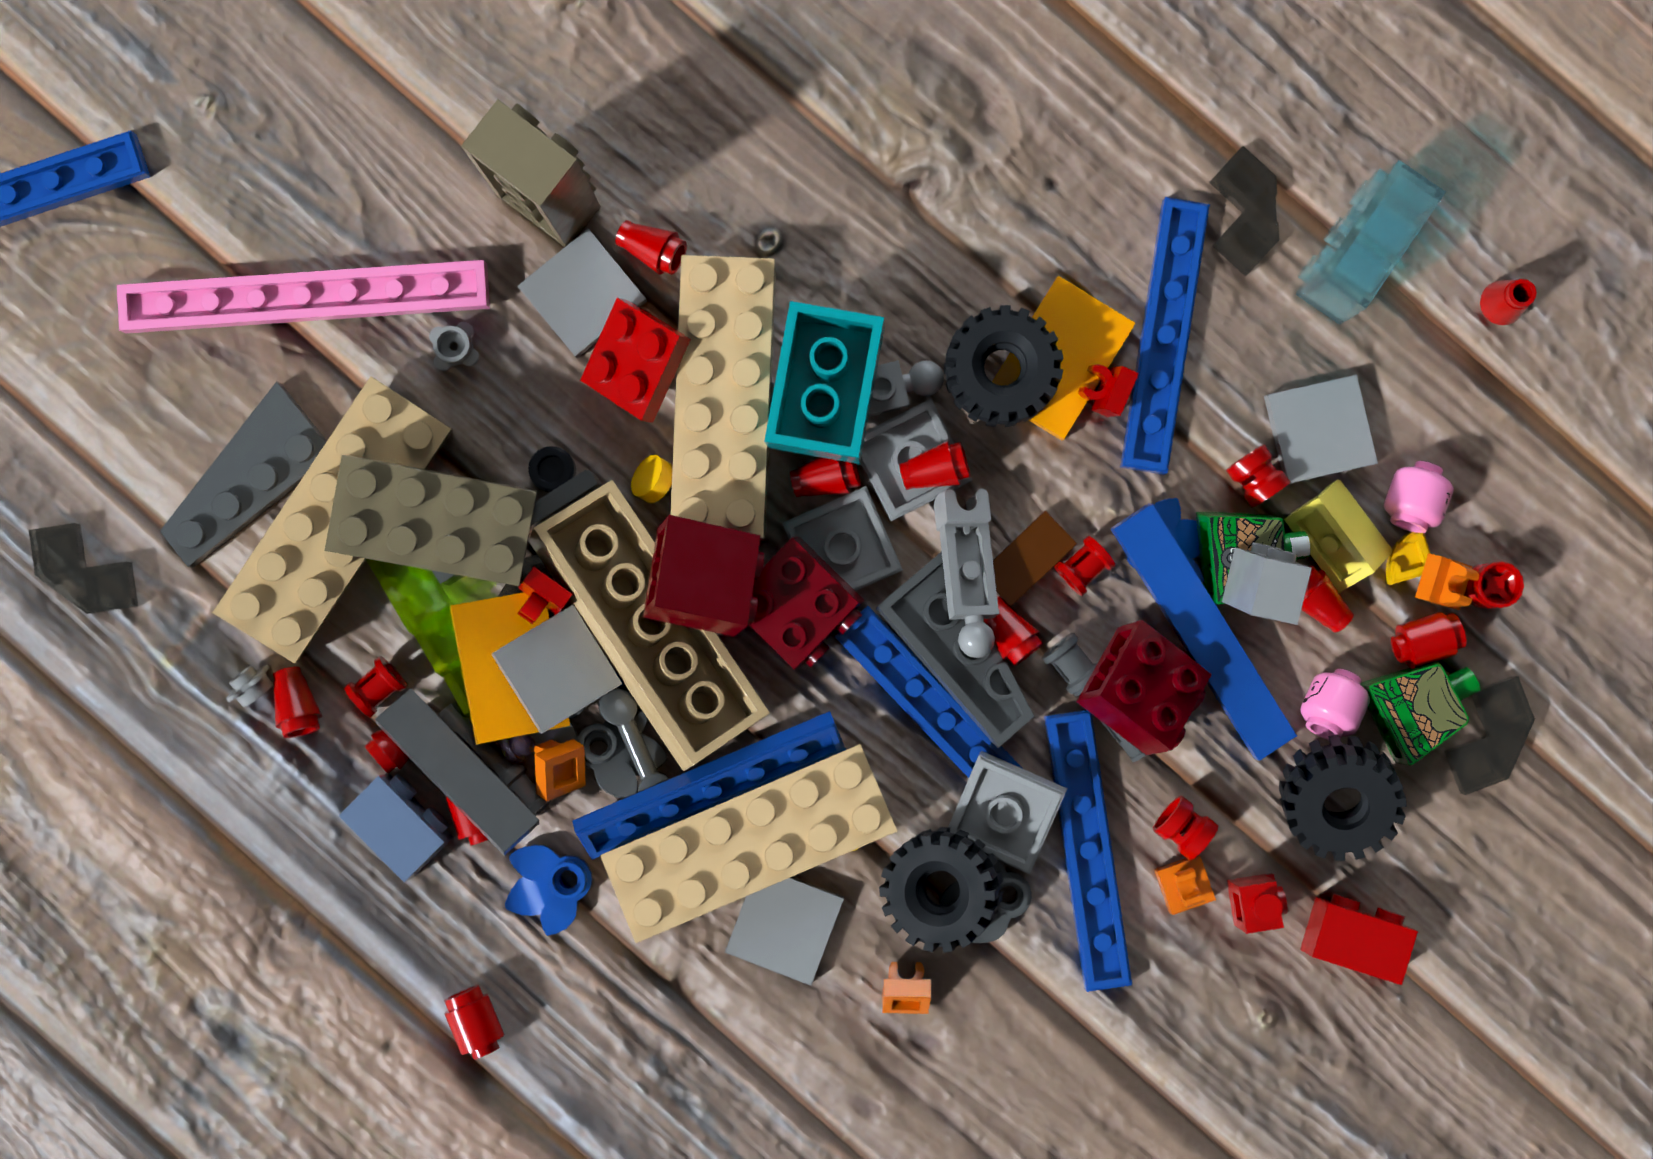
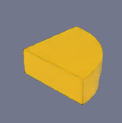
M1410 531L1402 536L1393 546V552L1388 557L1386 563L1387 585L1396 584L1422 575L1428 553L1431 554L1425 533Z

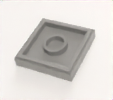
M589 229L585 230L518 285V288L576 358H579L597 343L616 298L628 300L638 307L647 302L644 295Z
M1357 375L1264 396L1280 467L1290 480V484L1378 464Z
M932 399L887 420L865 433L860 463L890 522L934 501L942 491L946 489L955 490L973 480L970 477L960 480L961 485L906 490L900 473L899 463L906 462L949 440L950 444L954 443Z
M866 486L782 523L789 540L792 537H801L855 591L903 571Z
M571 605L491 654L540 734L622 684L574 605Z
M981 751L948 827H950L951 833H956L959 830L968 832L967 839L972 842L980 839L986 845L982 849L986 855L989 856L993 853L997 860L1030 874L1067 788Z
M794 877L750 894L744 900L725 953L811 986L842 906L844 896Z

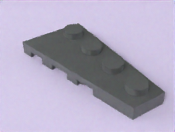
M276 381L160 530L187 567H196L295 489L327 442L281 383Z
M942 551L876 607L881 616L996 748L1003 745L1034 717L1007 663H1004L995 644L989 654L980 658L969 657L961 651L958 638L962 627L965 626V619L949 620Z

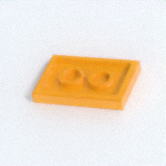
M1058 275L1032 318L1037 320L1040 316L1047 322L1045 325L1046 330L1049 333L1055 332L1058 338L1056 346L1058 350L1062 349L1063 361L1061 362L1063 374L1057 386L1058 390L1042 411L1038 412L1029 421L1063 441L1088 401L1078 394L1079 388L1087 387L1094 391L1100 382L1097 375L1087 371L1088 367L1099 364L1108 368L1136 323ZM1009 353L994 377L993 383L1009 385L1017 380L1021 367L1018 358L1013 353Z
M524 592L450 606L476 745L539 732L491 655L496 650L549 619L546 607L533 624H530L517 614L529 598ZM569 717L549 730L570 726Z

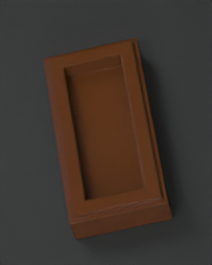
M1046 510L993 559L996 592L1009 607L1019 600L1077 544Z

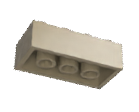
M497 99L461 147L499 198L562 246L566 247L580 235L601 207L594 194L596 187L589 181L591 176L583 169L585 164L576 156L579 152L572 144L556 133L550 139L537 127L540 122L529 111L517 103L510 109Z
M342 455L324 551L519 586L537 490L358 456Z

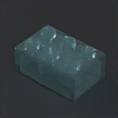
M1400 160L1386 171L1378 168L1369 181L1365 180L1356 190L1349 201L1353 205L1343 218L1339 217L1325 235L1323 240L1329 245H1325L1317 256L1314 254L1299 273L1298 278L1304 282L1295 295L1339 325L1365 310L1446 191Z

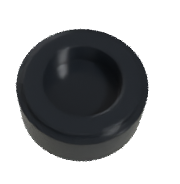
M547 446L539 449L531 457L528 472L531 481L536 487L550 493L576 476V465L571 455L562 448Z

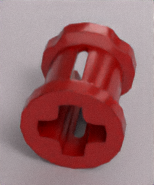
M1087 536L1083 540L1084 546L1065 563L1058 562L1054 566L1067 585L1080 596L1087 593L1086 586L1105 569L1112 570L1116 566L1109 553L1091 536Z
M382 656L374 660L375 666L356 683L350 682L344 688L351 701L369 717L376 714L377 707L396 690L402 692L407 688V683L401 674Z

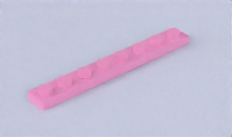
M484 260L117 285L119 331L126 334L490 309L487 263Z

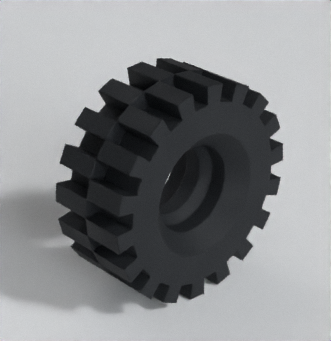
M1001 305L999 310L993 311L989 307L981 310L979 315L975 317L971 315L966 319L963 326L959 330L957 329L952 337L944 363V375L946 374L947 380L945 385L948 393H952L955 399L954 404L959 410L963 408L968 412L969 415L967 417L975 422L977 419L985 421L986 426L996 427L997 424L1011 427L1021 421L1025 423L1032 419L1053 398L1058 390L1057 386L1063 374V369H1061L1063 353L1062 349L1058 350L1056 346L1058 338L1055 332L1049 333L1046 330L1045 325L1047 322L1040 316L1035 320L1029 316V310L1020 308L1019 312L1010 310L1011 305ZM995 351H1009L1020 362V375L1016 381L1009 385H997L986 376L984 369L985 361Z
M1339 735L1328 736L1330 744L1322 747L1318 739L1309 743L1311 752L1306 755L1299 749L1293 755L1296 766L1286 764L1282 771L1285 781L1280 780L1279 782L1280 801L1292 835L1294 837L1297 836L1302 847L1308 850L1312 846L1315 855L1324 859L1328 851H1332L1335 861H1345V853L1353 852L1355 860L1365 858L1363 849L1370 846L1375 853L1384 848L1381 839L1385 836L1392 841L1398 834L1394 823L1403 825L1406 817L1402 807H1407L1406 796L1403 792L1404 788L1390 759L1384 752L1380 754L1377 746L1369 741L1363 748L1359 737L1349 735L1347 744H1342ZM1354 788L1361 793V800L1350 810L1332 812L1325 807V799L1338 789Z
M940 827L933 832L931 829L923 831L897 849L889 858L891 862L883 869L881 877L886 878V880L879 887L880 897L887 898V903L882 906L885 917L890 914L894 916L896 921L891 927L896 933L902 929L909 934L905 941L912 946L920 941L925 943L923 950L934 952L937 947H942L943 953L954 951L959 945L964 948L985 931L999 911L997 907L1002 902L1004 891H999V886L1003 882L1002 871L996 873L994 865L998 861L992 853L987 856L982 850L986 845L980 839H977L975 842L967 839L968 832L959 830L956 833H951L950 827ZM946 871L957 879L960 886V895L954 904L941 906L934 903L928 897L926 881L931 873Z

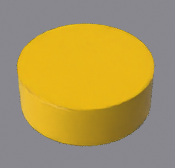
M658 455L646 457L633 474L631 481L632 493L647 503H655L662 499L672 485L673 465Z

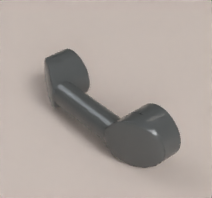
M617 687L600 697L598 702L600 715L607 722L617 725L640 776L637 781V793L669 780L670 778L666 774L657 771L635 722L637 702L631 693L624 688Z

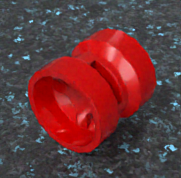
M1265 444L1226 469L1234 482H1239L1244 488V498L1251 508L1264 502L1290 484L1286 474L1282 470H1276L1272 464V454Z
M1503 561L1478 564L1472 567L1473 570L1479 573L1478 581L1469 579L1464 596L1472 598L1471 604L1474 607L1481 609L1509 607L1522 596L1524 589L1523 576L1515 566Z
M1180 795L1160 814L1153 826V831L1164 840L1171 839L1177 844L1178 852L1188 860H1193L1212 841L1219 825L1208 816L1198 815L1194 811V805L1184 796Z

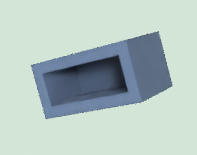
M390 773L379 775L339 817L403 882H406L415 877L454 837L446 830L449 827V823L438 811L432 807L426 810L414 798L417 792L405 778L399 774L393 777Z

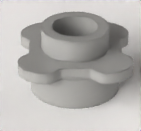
M460 322L457 326H445L443 328L437 326L431 330L429 339L433 343V350L436 354L434 365L439 370L449 371L452 366L460 364L471 367L478 362L479 353L474 349L472 341L475 333L472 325L467 322ZM453 342L458 344V349L455 351L450 349V345Z
M251 665L237 674L229 682L233 689L230 690V694L226 697L227 701L230 702L236 698L242 707H246L273 686V683L265 673L269 669L268 665L262 666L257 671Z

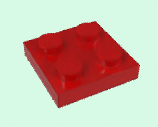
M616 298L580 381L639 420L653 423L691 339L632 302Z

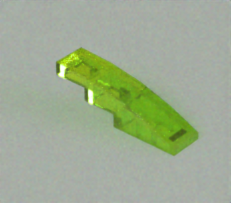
M366 559L405 628L415 636L435 672L443 677L464 715L471 718L450 612V606L454 605L431 570Z

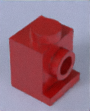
M1273 873L1227 880L1234 926L1246 934L1284 928L1282 915L1288 912L1287 899L1283 887L1277 886Z

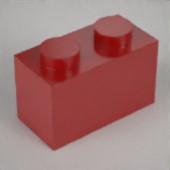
M1334 893L1331 901L1316 897L1300 950L1313 958L1402 985L1418 934L1417 930L1403 924L1405 916L1377 907L1375 915L1359 910L1361 902Z

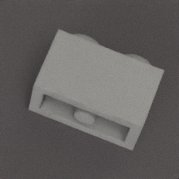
M1255 542L1252 544L1251 551L1235 547L1222 602L1252 616L1298 625L1312 568L1296 563L1297 554L1281 550V548Z

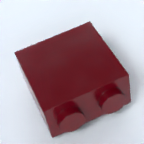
M668 515L657 529L643 618L735 637L748 624L751 625L756 616L758 599L752 596L754 579L757 580L760 577L764 564V553L759 551L761 535Z
M792 537L763 567L760 577L757 580L754 579L752 596L757 597L758 606L755 619L750 626L794 670L801 667L804 663L811 668L829 651L830 647L825 641L836 630L842 635L845 634L861 618L862 614L857 609L865 600L801 537Z
M1139 620L1116 629L1076 702L1145 755L1172 751L1183 740L1186 733L1184 726L1191 713L1203 702L1206 695L1204 688L1212 674L1146 622Z

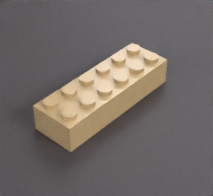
M681 255L678 331L689 337L691 341L676 371L670 515L761 535L760 541H765L769 448L764 440L771 407L776 282L775 259Z
M370 376L212 613L295 664L301 658L366 560V558L324 551L342 455H352L427 469L453 429Z
M613 480L533 528L528 539L529 543L555 582L573 594L568 601L571 605L575 606L597 644L683 771L692 767L770 713L716 633L643 618L655 542Z
M859 744L600 855L634 941L638 943L897 832V829L862 746Z

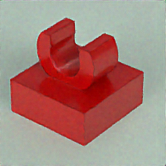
M1099 364L1089 366L1087 371L1099 377L1100 387L1096 391H1093L1091 388L1080 387L1078 394L1086 400H1094L1091 408L1092 411L1105 417L1121 416L1139 373L1124 366L1112 368Z
M533 567L518 587L529 598L517 614L530 624H533L545 607L555 615L558 614L573 594Z

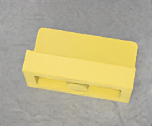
M1339 479L1332 482L1318 496L1291 512L1284 519L1293 532L1305 531L1310 541V555L1321 570L1326 572L1339 593L1373 574L1393 552L1390 545Z

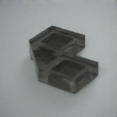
M1242 146L1209 183L1242 212L1212 246L1246 276L1275 246L1280 238L1276 212L1277 176Z
M71 523L29 530L35 576L86 614L138 607L132 562L125 561L86 567L81 524Z
M1511 676L1480 688L1479 692L1471 695L1486 735L1444 751L1460 794L1467 795L1509 779L1535 721L1519 676Z

